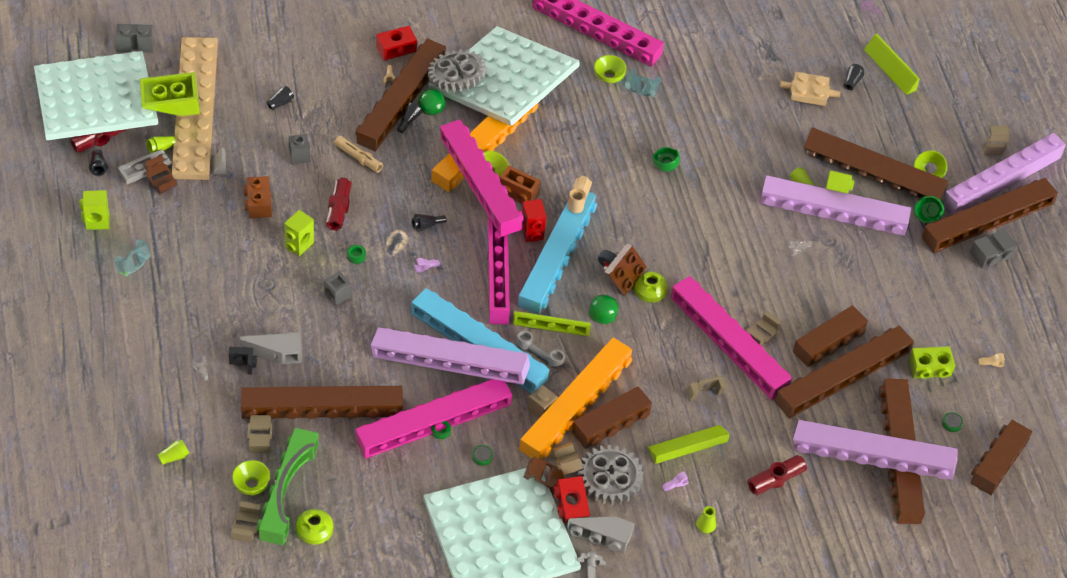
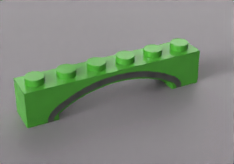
M295 428L293 435L288 436L287 452L283 451L282 466L276 470V483L270 487V500L265 502L263 507L264 517L259 519L257 524L260 540L284 546L290 529L289 517H285L283 511L284 494L295 472L308 460L313 461L319 445L318 433Z

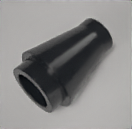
M852 64L848 67L844 83L845 89L853 90L862 79L864 68L861 65Z
M280 87L266 103L273 111L280 106L292 102L294 94L289 87Z
M96 149L92 151L89 170L95 176H102L106 173L108 165L103 152Z

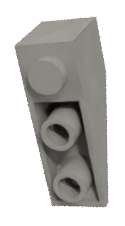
M300 332L240 337L241 347L253 348V354L279 364L302 363Z
M616 516L572 518L568 520L567 532L575 537L587 539L593 544H600L614 552L624 554L632 537L635 523Z

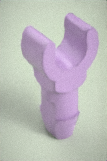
M418 258L416 259L418 265H414L416 272H422L428 268L440 266V262L435 259Z
M683 471L676 475L673 480L666 482L662 488L664 491H669L675 487L684 486L689 483L688 477Z

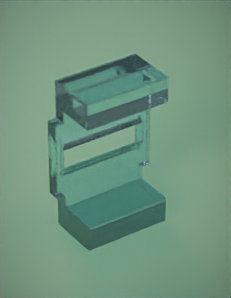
M631 69L625 81V88L632 90L631 92L655 98L661 84V78L656 77L654 81L643 76H636V70ZM642 80H645L647 82L642 92L638 91Z
M141 239L135 241L136 248L128 253L126 258H122L119 255L114 258L118 272L125 277L138 270L151 257L147 243ZM134 253L138 261V265L136 267L132 258V255Z

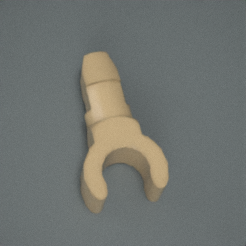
M388 65L386 76L383 79L385 87L388 81L392 82L396 78L393 76L392 65Z
M998 353L991 357L980 358L978 361L979 365L1003 367L1005 359L1003 353Z

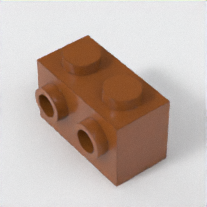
M508 165L499 177L501 185H504L507 189L508 196L522 204L523 201L536 200L540 195L541 180Z
M269 176L246 177L247 185H243L244 196H248V200H244L245 211H249V218L272 217Z

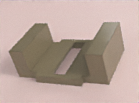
M990 126V137L987 138L986 143L983 145L984 154L1002 155L1010 140L1008 126ZM989 142H1006V143H1005V144H1001V143H989Z
M766 311L763 314L762 320H758L746 331L750 333L751 337L758 344H767L777 334L782 321L769 311ZM758 325L771 336L768 338L762 332L757 330L755 326Z
M723 376L712 377L690 383L686 392L689 400L694 401L699 391L715 387L716 393L719 395L723 394L727 385Z
M250 415L247 435L249 453H270L273 427L271 415ZM250 430H270V434H250Z
M572 442L553 448L556 458L555 463L563 475L583 469L582 461L578 453H575Z
M240 501L239 514L236 513L232 527V539L252 543L254 535H257V525L256 527L236 523L237 520L258 524L259 519H261L259 518L261 513L260 504Z

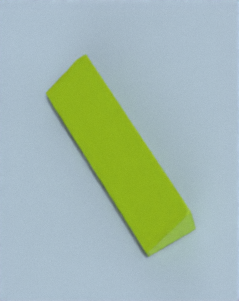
M876 33L865 47V52L906 95L916 91L920 78Z
M514 311L513 325L581 336H589L591 323L518 311Z
M717 425L648 446V450L654 463L658 464L726 443L730 435L721 425Z

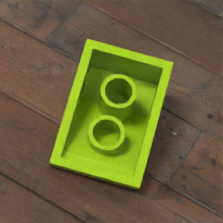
M195 72L140 79L143 109L179 116L200 114Z

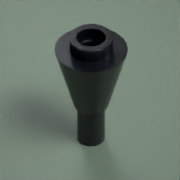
M417 103L406 104L402 122L397 128L398 132L403 133L407 126L422 114L421 107Z
M415 214L411 223L413 229L420 232L435 224L446 223L447 218L445 215L434 217L431 215Z

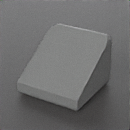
M221 148L212 159L213 175L226 174V153L224 148Z

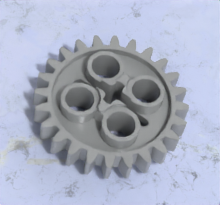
M462 49L459 52L455 50L452 53L446 52L445 56L440 54V59L434 58V62L430 63L431 67H428L429 80L431 84H434V88L439 87L440 91L445 88V92L452 90L453 93L458 89L460 92L464 88L469 90V86L475 88V83L480 84V79H485L484 75L487 74L484 58H481L480 54L476 55L475 51L469 53L468 49L465 52H462Z
M610 444L607 449L600 445L599 451L593 448L592 454L587 452L586 458L582 457L581 459L583 469L578 470V476L583 477L588 497L594 495L595 502L602 499V504H605L608 500L611 505H613L614 501H617L620 505L622 499L629 502L630 496L634 498L636 492L640 491L644 472L641 471L642 465L638 464L639 459H632L633 452L627 455L626 448L619 451L618 445L615 449H612Z

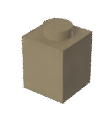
M542 385L529 396L528 410L537 418H540L556 401L557 396Z

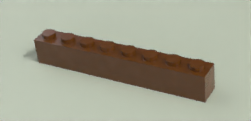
M428 38L423 44L419 45L416 54L410 57L406 67L404 66L401 69L400 75L393 79L391 87L384 91L381 100L377 101L372 112L366 115L363 124L357 127L355 132L357 144L375 152L403 116L406 104L412 103L429 81L428 67H431L430 63L434 62V58L440 59V54L446 55V46Z
M813 127L804 145V150L807 151L806 154L812 157L818 155L823 157V161L833 164L836 162L845 170H856L860 176L867 177L869 175L874 177V181L880 184H884V182L889 183L891 188L898 191L904 189L908 191L909 195L916 198L918 196H934L942 200L948 186V180Z
M1046 178L1034 180L1028 185L1018 187L1016 190L1005 192L1001 196L990 198L981 204H975L969 209L960 210L954 215L945 216L937 222L928 223L924 228L922 239L933 253L939 252L1053 205L1058 192Z
M900 325L893 329L889 328L879 337H873L868 343L858 345L853 351L843 353L838 359L827 362L822 368L814 369L809 375L803 378L799 377L792 384L781 387L777 392L775 403L790 419L911 352L914 340Z
M885 378L883 385L879 387V398H882L881 414H884L883 430L886 431L885 436L916 441L908 379ZM890 468L888 473L889 481H892L890 495L891 498H894L892 511L893 515L896 516L897 524H921L925 515L920 475Z
M402 386L241 387L242 419H250V415H271V419L390 417L403 411Z

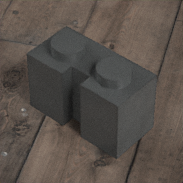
M116 25L115 39L117 52H131L132 49H138V51L153 53V25Z
M1003 229L993 233L989 238L985 236L975 240L970 253L981 268H985L1013 257L1017 244L1006 230Z

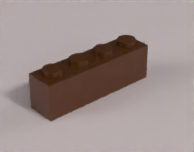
M852 305L796 340L793 353L807 367L814 363L818 364L828 354H834L839 347L848 345L855 337H861L866 332L868 320Z
M637 386L574 420L572 433L585 449L590 446H596L601 440L614 436L621 429L629 428L634 422L647 418L650 415L652 402Z
M1011 420L1008 425L1004 424L999 432L1001 436L998 439L995 437L989 447L991 450L989 452L985 451L982 455L980 466L976 464L973 468L971 484L992 496L1028 443L1033 431L1014 420Z

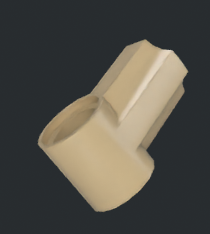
M581 176L576 178L573 189L569 193L567 208L572 213H581L584 210L585 201L592 185V181L588 177Z

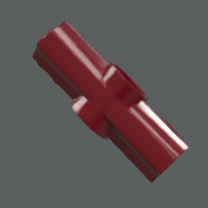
M127 129L75 136L70 138V143L74 151L79 153L94 145L102 147L110 141L111 137Z
M344 177L336 179L333 195L331 194L329 198L326 227L333 231L342 229L345 213H348L352 182Z
M796 455L782 463L775 462L771 464L769 469L747 480L749 490L757 496L771 488L782 487L785 481L807 470L805 460L802 456Z

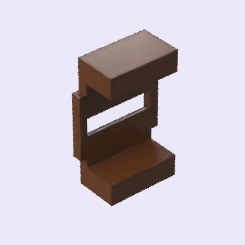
M162 155L144 163L147 171L146 175L153 188H156L159 194L177 186V182L167 164L163 163L164 158ZM167 170L168 175L152 181V176Z
M534 456L528 462L523 478L529 480L531 477H534L535 481L550 488V492L554 494L553 487L556 486L555 484L559 479H564L565 475L558 470V467ZM547 465L551 468L546 482L541 479Z

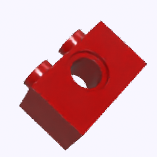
M409 25L376 34V47L382 59L386 61L417 52V38Z
M542 200L523 201L522 215L524 220L522 221V232L525 242L544 240L547 216Z
M583 477L559 479L555 484L556 486L553 487L554 496L558 498L560 505L557 507L559 518H562L564 524L568 523V520L572 518H589L590 512ZM572 496L576 503L573 505L569 504L566 501V497Z

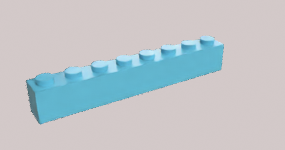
M588 193L584 210L581 213L570 212L567 208V202L519 294V308L540 314L542 308L545 309L547 307L549 294L554 293L555 283L557 280L560 281L563 274L562 269L564 266L567 267L569 263L570 253L575 252L577 239L581 240L584 232L583 228L588 226L591 218L590 214L596 210V194Z
M427 288L411 302L412 315L452 341L523 352L513 343L507 342L498 333L492 332L484 324L477 322L466 312L460 311L451 302L445 301L437 293ZM528 354L530 367L523 385H517L532 394L548 381L549 369L545 364L539 363Z

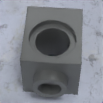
M307 134L289 136V153L292 164L310 162V145Z
M338 271L324 280V294L337 306L351 298V283Z

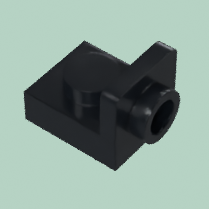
M229 347V364L237 366L247 365L248 374H252L253 367H257V356H254L253 348Z

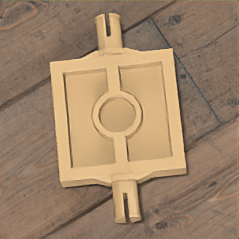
M795 72L792 83L782 80L780 83V88L790 89L791 100L826 106L829 96L840 98L841 91L830 89L829 77Z

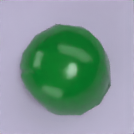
M436 89L423 91L418 100V105L421 107L422 112L427 115L441 113L446 104L443 94Z
M671 147L658 149L653 154L654 166L661 172L675 170L680 163L678 150H674Z
M926 196L915 204L914 214L923 223H934L943 216L944 205L940 199L934 196Z
M597 295L590 304L589 316L600 324H609L616 320L619 305L616 299L609 295Z

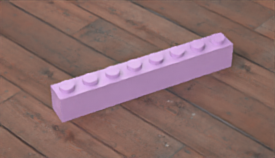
M1055 133L1050 134L947 190L942 202L944 208L951 215L956 214L960 210L971 208L973 205L986 200L1060 159L1066 144Z
M767 175L760 204L905 236L911 212L910 207Z
M378 327L371 343L373 358L522 385L530 367L529 356L523 352L401 332L390 328Z
M803 420L798 421L793 438L794 450L800 453H811L821 457L837 458L842 461L849 460L859 464L876 465L880 468H892L901 472L908 471L922 476H935L939 479L953 480L958 460V449Z

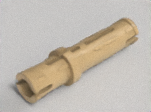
M341 135L336 138L335 146L357 159L362 166L369 167L375 173H379L382 170L383 163L373 158L371 153L361 150Z

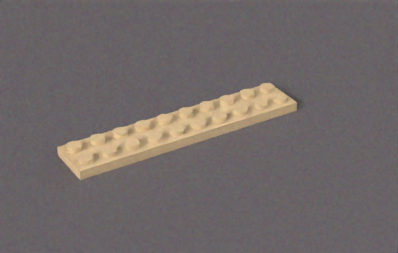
M182 37L179 74L195 72L200 114L176 115L174 135L176 143H174L172 176L174 179L210 180L218 38Z

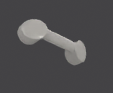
M520 331L518 333L517 344L521 349L529 350L548 361L549 366L556 367L564 363L565 354L561 350H553L549 354L532 343V333L529 331Z

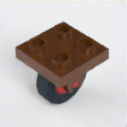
M628 243L620 252L613 253L603 250L598 256L599 263L604 267V273L618 293L623 296L627 294L647 268L634 247Z

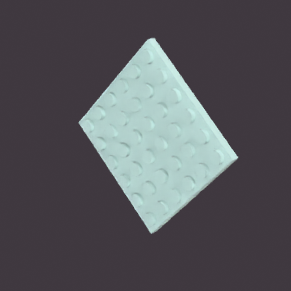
M496 26L469 49V53L475 51L476 55L480 54L486 63L487 74L484 75L485 79H480V84L475 83V88L469 86V90L464 88L462 92L458 89L455 93L452 90L445 92V88L440 91L439 87L434 88V84L431 83L428 85L429 89H436L447 98L512 126L579 67V60Z
M143 51L34 66L46 141L158 124L156 111L143 109L141 104L140 79L149 78Z
M526 468L423 496L452 578H553L581 569L580 562H577L578 557L562 518L558 516L557 506L550 489L535 481L534 477H531L529 480L523 478ZM543 475L541 480L546 482V479Z

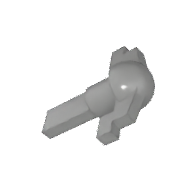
M593 551L581 553L580 557L577 558V562L581 563L584 562V559L587 560V578H595V561H599L601 566L606 565L603 557Z

